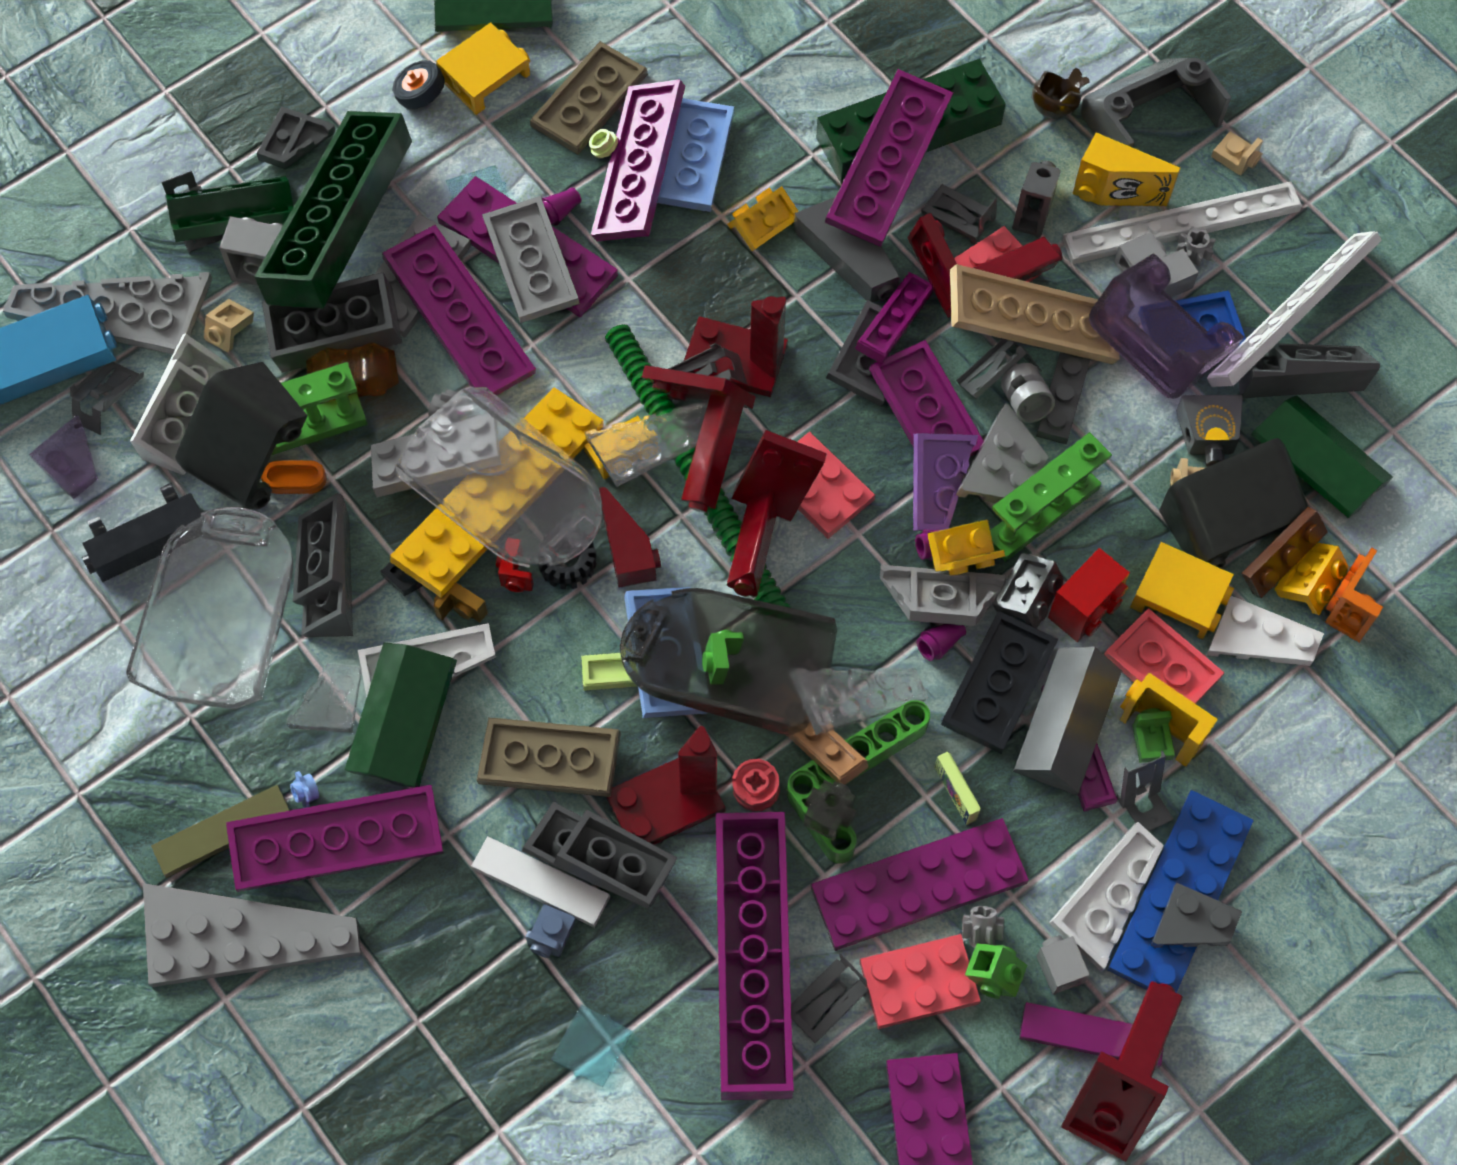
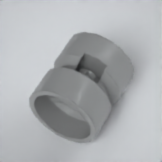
M1031 363L1018 364L1010 368L1003 375L1001 387L1019 420L1026 423L1036 422L1045 418L1053 410L1055 399L1035 365Z

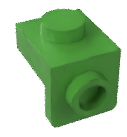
M722 630L711 633L705 649L706 652L703 653L702 658L704 672H709L710 685L724 684L729 671L728 655L740 652L744 641L742 632Z
M1150 708L1141 711L1137 715L1132 727L1139 763L1151 762L1160 758L1161 751L1166 755V760H1173L1175 752L1169 722L1172 719L1171 711Z

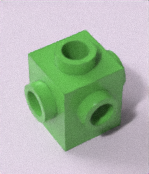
M977 943L965 976L980 986V992L994 999H1000L1001 995L1016 997L1028 965L1016 957L1017 953L1015 950L1007 946Z

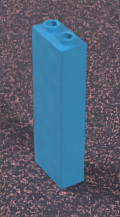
M85 295L1 327L0 405L116 361L113 349L117 348V343L111 330L106 331L103 322L107 321L108 318L102 304H95L89 295Z

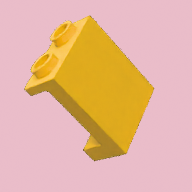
M491 22L436 60V65L444 76V84L476 115L485 109L484 98L518 73L525 79L530 76V58L526 51L522 48H517L511 42L508 34L504 30L499 31Z
M1161 542L1130 608L1142 613L1144 607L1148 606L1198 629L1197 637L1203 640L1208 630L1214 633L1222 615L1217 613L1220 603L1225 606L1227 605L1234 588L1229 586L1234 574Z
M1148 673L1142 682L1138 679L1134 681L1125 695L1126 698L1120 705V708L1124 710L1120 721L1126 724L1135 711L1141 713V711L1150 708L1171 711L1172 719L1169 722L1171 735L1184 743L1175 760L1185 767L1188 766L1218 720L1151 673Z

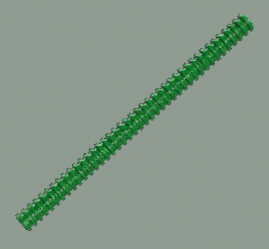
M626 324L617 325L608 331L605 341L609 344L610 350L614 353V357L622 367L623 373L626 374L627 380L631 382V387L635 390L637 397L640 398L645 411L649 413V418L653 421L654 427L657 428L658 434L662 436L663 443L667 444L666 448L671 452V457L675 460L676 466L680 468V473L684 476L686 482L697 443L693 440L692 434L688 432V427L684 424V420L679 417V412L675 409L674 403L667 397L668 394L652 389L653 384L642 378L644 366L652 365L648 362L647 356L644 355L643 349L640 348L639 342L635 340V335L631 332V328ZM721 488L716 508H708L707 513H704V515L708 516V522L712 524L713 531L717 532V538L722 540L721 545L726 548V554L731 556L730 561L732 562L742 522L738 520V514L734 512V507L729 504V499L724 496L725 492ZM765 563L758 595L751 597L755 598V605L760 606L759 612L765 614L764 620L769 623V629L774 631L773 636L779 640V647L784 648L783 654L786 657L789 656L788 663L790 665L801 664L813 656L815 648L809 645L810 639L804 637V629L800 628L798 620H794L796 618L795 613L790 611L791 606L785 603V596L780 595L781 589L776 586V580L771 578L772 573L770 570H766L767 565Z

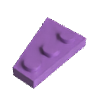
M914 434L913 531H923L925 529L944 530L949 528L959 498L956 493L961 485L964 474L967 473L970 464L968 462L973 446L976 445L979 435Z

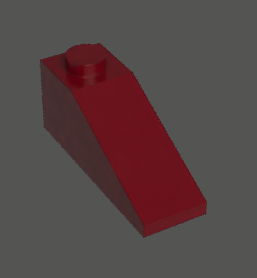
M606 487L599 488L600 503L618 588L657 581L656 569L661 568L658 549L652 550L650 538Z

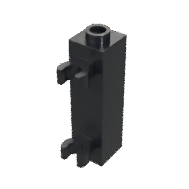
M169 483L160 488L167 504L109 531H107L99 516L87 521L94 535V538L82 543L87 552V555L83 556L82 559L89 573L93 574L96 572L101 581L105 582L209 533L210 530L192 494L189 493L179 498L172 483Z

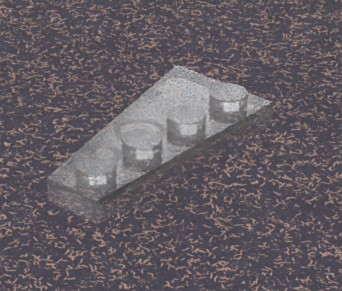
M709 400L675 408L671 413L656 416V413L644 416L643 420L625 424V421L612 424V428L585 431V436L614 484L618 487L696 447Z
M796 668L790 673L816 735L888 714L911 700L924 702L929 698L916 668H878L876 671H863V668H851L848 671H834L833 668H821L818 671H807L806 668Z

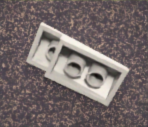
M187 334L182 335L130 440L143 460L181 475H185L186 471L177 463L175 456L205 384L216 373L235 368Z

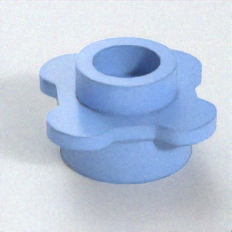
M300 771L295 772V780L290 784L291 793L297 803L302 802L303 807L307 808L310 807L309 802L319 799L318 788L311 774L302 776Z

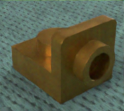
M455 583L442 598L436 595L433 607L436 616L441 620H444L452 608L461 617L467 620L472 617L479 623L488 614L485 600L458 583Z

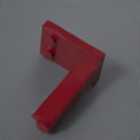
M928 213L919 218L907 238L946 316L951 318L950 269L957 263L944 239L945 233L941 223L938 220L935 221L932 213ZM1042 237L976 266L974 269L1026 281L1054 268L1059 261H1062L1063 256L1057 244L1051 245L1045 237Z
M770 296L763 300L752 301L750 329L699 316L684 361L711 348L709 345L714 343L721 345L722 348L724 347L739 354L747 384L730 378L731 382L748 392L771 397L788 346V339L784 338L786 297ZM725 356L712 362L715 363L717 373L713 372L709 376H716L728 369L734 371L731 359ZM701 367V368H698V369H696V370L690 371V373H695V372L701 370V369L704 368V367Z
M645 365L642 378L653 384L652 389L668 393V398L680 402H686L687 398L708 401L681 498L682 501L689 502V509L707 513L708 508H716L743 408L753 409L756 397L726 378Z
M765 430L733 490L731 498L747 506L727 586L733 588L735 593L744 597H756L758 595L776 517L778 516L788 521L793 519L823 467L827 455L825 452Z
M699 726L679 750L678 758L612 787L611 797H606L621 828L654 845L715 817L716 813L726 812V807L717 791V751L704 726Z
M1150 982L1119 1059L1101 1051L1061 1125V1128L1125 1162L1143 1135L1169 1086L1152 1078L1183 1000V996L1176 993L1173 987L1165 983Z

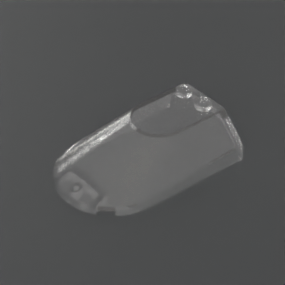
M487 387L461 389L417 428L396 465L397 476L495 555L516 565L530 567V564H550V566L565 563L581 554L592 543L600 528L602 500L592 476L578 462Z
M223 507L200 513V518L186 526L182 524L167 540L159 558L126 675L131 683L169 701L235 710L263 699L292 579L293 556L287 537L284 536L273 520L254 510L240 507Z

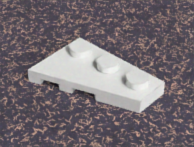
M1231 596L1206 655L1217 657L1219 654L1233 655L1237 659L1247 660L1250 657L1262 658L1276 663L1311 666L1324 633Z

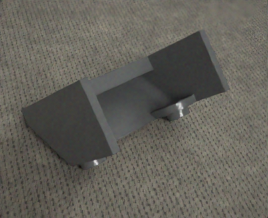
M1167 58L1087 94L1082 100L1080 113L1094 134L1097 132L1133 148L1135 142L1121 124V121L1130 117L1133 108L1185 85L1217 128L1223 123L1231 96L1204 61L1197 58Z

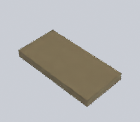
M599 41L532 117L530 125L532 128L579 155L589 143L592 135L599 131L625 102L628 87L639 85L648 75L647 68Z
M488 717L476 781L481 785L611 797L621 732L619 729Z

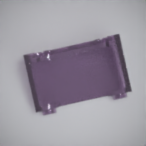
M1153 253L1112 279L1091 309L1089 321L1093 329L1159 392L1167 398L1175 399L1187 392L1230 354L1243 340L1244 336L1232 325L1225 322L1215 324L1209 331L1201 326L1164 291L1171 280V273L1168 266Z

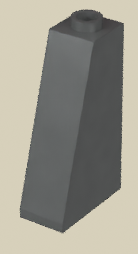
M836 197L795 213L794 231L796 235L866 301H885L892 296L898 287L899 275L882 246H877L825 223L826 216Z

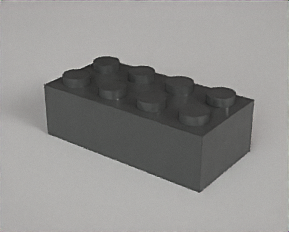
M383 272L337 283L323 309L267 305L265 301L262 302L270 357L282 373L402 343L393 288Z

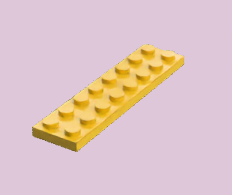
M553 387L499 443L501 466L469 474L390 555V562L442 598L584 448V445L593 439L603 428L604 420Z

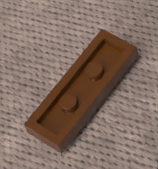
M1307 507L1241 573L1252 594L1262 598L1328 533L1318 511Z

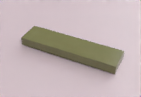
M275 785L151 845L164 876L168 878L228 849L229 842L226 822L290 811L279 786Z

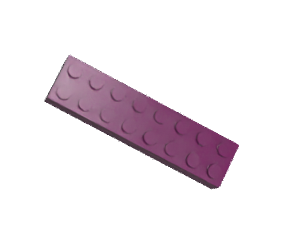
M785 812L716 813L721 1100L792 1099L794 1084Z

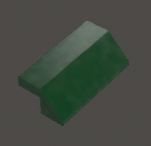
M434 0L435 32L480 30L490 22L497 29L552 27L553 25L552 0Z
M286 176L165 195L175 242L224 235L230 216L241 219L248 217L257 222L284 225L294 207L289 180Z
M1297 395L1285 400L1251 434L1261 444L1275 438L1281 439L1288 450L1296 474L1347 518L1359 512L1373 494L1385 487L1393 478L1391 474Z
M384 642L345 771L358 775L377 777L398 786L420 787L457 660L410 645Z

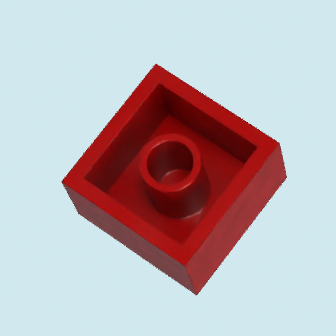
M1098 548L1056 592L1048 618L1076 642H1079L1085 634L1091 637L1102 624L1100 619L1106 612L1110 615L1113 614L1123 601L1121 597L1128 589L1126 581L1130 572L1102 549Z

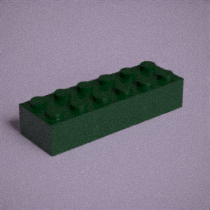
M980 59L923 79L953 92L952 99L926 152L1002 125L1006 103ZM886 92L819 116L817 119L816 139L841 184L852 165Z

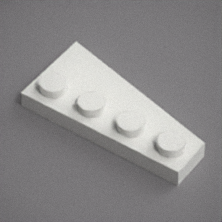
M489 623L395 642V644L410 645L456 659L457 663L452 678L496 658ZM383 645L358 650L366 697Z
M1139 822L1129 829L1049 922L1064 938L1073 936L1080 953L1100 971L1105 969L1110 959V953L1123 932L1122 928L1129 914L1133 911L1137 902L1136 899L1164 846Z

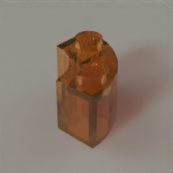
M372 342L353 349L325 348L306 360L307 374L348 362L358 391L355 393H357L358 397L367 395L380 396L385 394L387 389L399 384L395 351Z

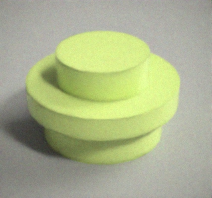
M606 129L594 133L589 141L591 153L596 158L610 156L618 144L617 136Z

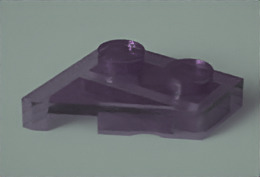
M77 415L29 454L32 460L73 500L98 479L85 429Z

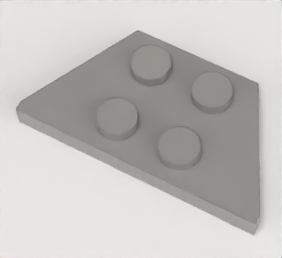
M1007 403L1000 409L956 493L959 497L966 498L968 494L983 496V501L999 502L1044 467L1049 456Z
M881 565L880 579L909 621L976 626L995 601L1006 581V575L966 572L949 576L948 570L935 572V569Z

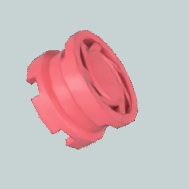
M749 759L741 763L733 774V794L743 808L751 811H764L777 801L780 793L779 775L775 767L768 761Z

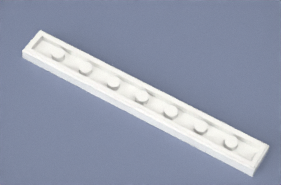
M1290 181L1065 233L1062 240L1073 265L1116 255L1119 245L1149 232H1152L1156 240L1163 244L1178 240L1181 232L1188 234L1191 227L1207 229V233L1300 212L1302 204Z
M1378 232L1357 233L1350 237L1208 375L1207 379L1211 387L1234 386L1382 241Z

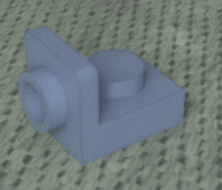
M543 904L532 931L528 930L525 937L527 944L531 946L530 950L544 958H549L550 955L560 958L576 922V917Z

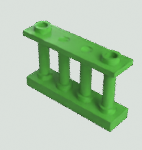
M348 362L281 383L308 416L301 429L300 436L292 442L276 444L272 455L368 425L359 397L355 393L358 391Z
M1090 432L992 506V510L1003 520L990 530L994 551L1004 550L1005 557L1001 558L1005 562L1100 489L1102 483L1092 472L1109 460L1112 454Z

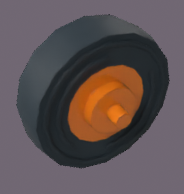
M421 60L405 67L397 75L393 82L392 91L396 100L403 107L418 109L433 102L440 95L444 88L445 79L442 71L435 63L430 60Z

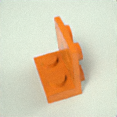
M1372 547L1366 556L1358 555L1325 608L1331 612L1325 623L1359 643L1383 609V606L1376 603L1371 596L1354 590L1377 552Z

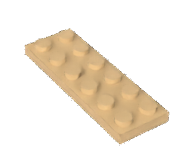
M958 264L950 269L952 327L1108 364H1114L1120 360L1117 304Z

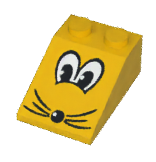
M1096 132L1081 159L1073 194L1086 202H1093L1100 206H1167L1180 167Z

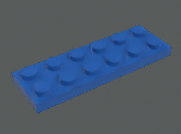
M1193 790L1189 792L1107 971L1145 990L1148 989L1150 982L1154 981L1158 984L1165 983L1170 985L1177 993L1197 947L1163 945L1162 948H1155L1150 946L1173 887L1177 882L1218 900L1251 828L1253 819Z

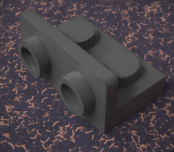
M1021 553L992 604L996 612L1000 611L1006 615L1024 619L1026 624L1037 629L1040 622L1047 617L1049 606L1056 592L1063 586L1064 578L1056 562Z

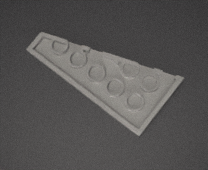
M210 272L199 273V276L192 277L172 274L170 278L162 279L142 276L101 279V283L87 284L82 280L72 281V285L54 286L52 283L14 285L3 313L7 318L22 320L89 295L95 304H102L108 318L107 321L103 322L106 331L111 330L116 342L173 354L182 335H191L213 278Z
M143 883L148 984L151 987L361 955L359 924L356 918Z

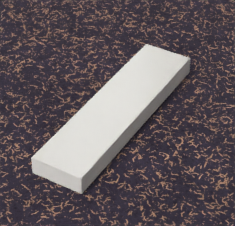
M488 836L471 865L473 870L539 902L573 915L577 920L594 928L610 899V894Z

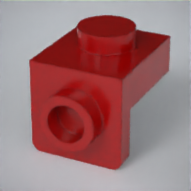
M507 538L504 549L498 550L496 558V568H499L500 584L512 592L532 591L534 586L532 573L518 570L522 556L520 540Z

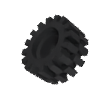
M561 526L562 532H557V529L554 528L551 530V536L545 534L542 537L543 543L539 542L537 546L538 566L544 580H550V585L556 587L557 583H559L561 589H566L567 584H571L572 589L578 588L577 582L580 581L584 585L587 583V576L590 578L593 576V568H596L597 564L595 547L592 539H588V534L585 531L579 534L577 527L573 526L572 531H568L567 526ZM565 548L574 549L579 554L578 562L570 567L559 566L554 561V557L559 550Z

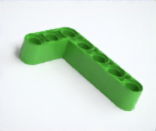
M919 700L908 701L845 740L854 749H860L867 754L865 759L867 760L868 768L855 778L920 739L926 733L930 720V710L924 702ZM910 715L918 716L922 723L913 725L906 720V717ZM883 732H888L892 734L895 739L890 742L882 741L878 737V735ZM812 760L790 775L787 785V798L826 857L836 864H843L853 857L857 837L846 818L830 797V794L841 788V786L832 777L826 776L822 772L823 769ZM798 784H805L811 788V791L807 794H799L794 790V787ZM817 811H824L830 816V819L825 822H819L812 815ZM837 838H842L848 842L849 847L844 850H838L831 842Z

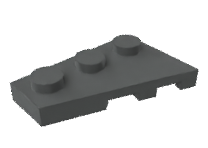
M867 300L826 379L882 407L885 397L869 370L870 366L877 361L855 349L858 340L882 309V307Z

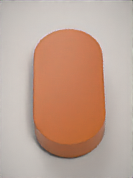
M282 460L268 463L261 479L262 482L268 483L273 494H313L323 489L327 476L323 466L316 461Z

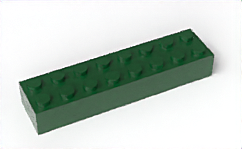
M347 111L254 276L267 305L324 308L412 143L402 113Z

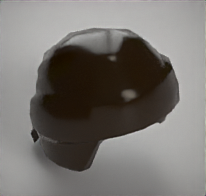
M1078 68L1073 69L1067 79L1050 71H1044L1040 79L1034 83L1031 98L1036 109L1043 116L1051 119L1061 118L1073 113L1079 107L1082 97L1080 88L1090 83V80L1087 77H1081L1082 73Z

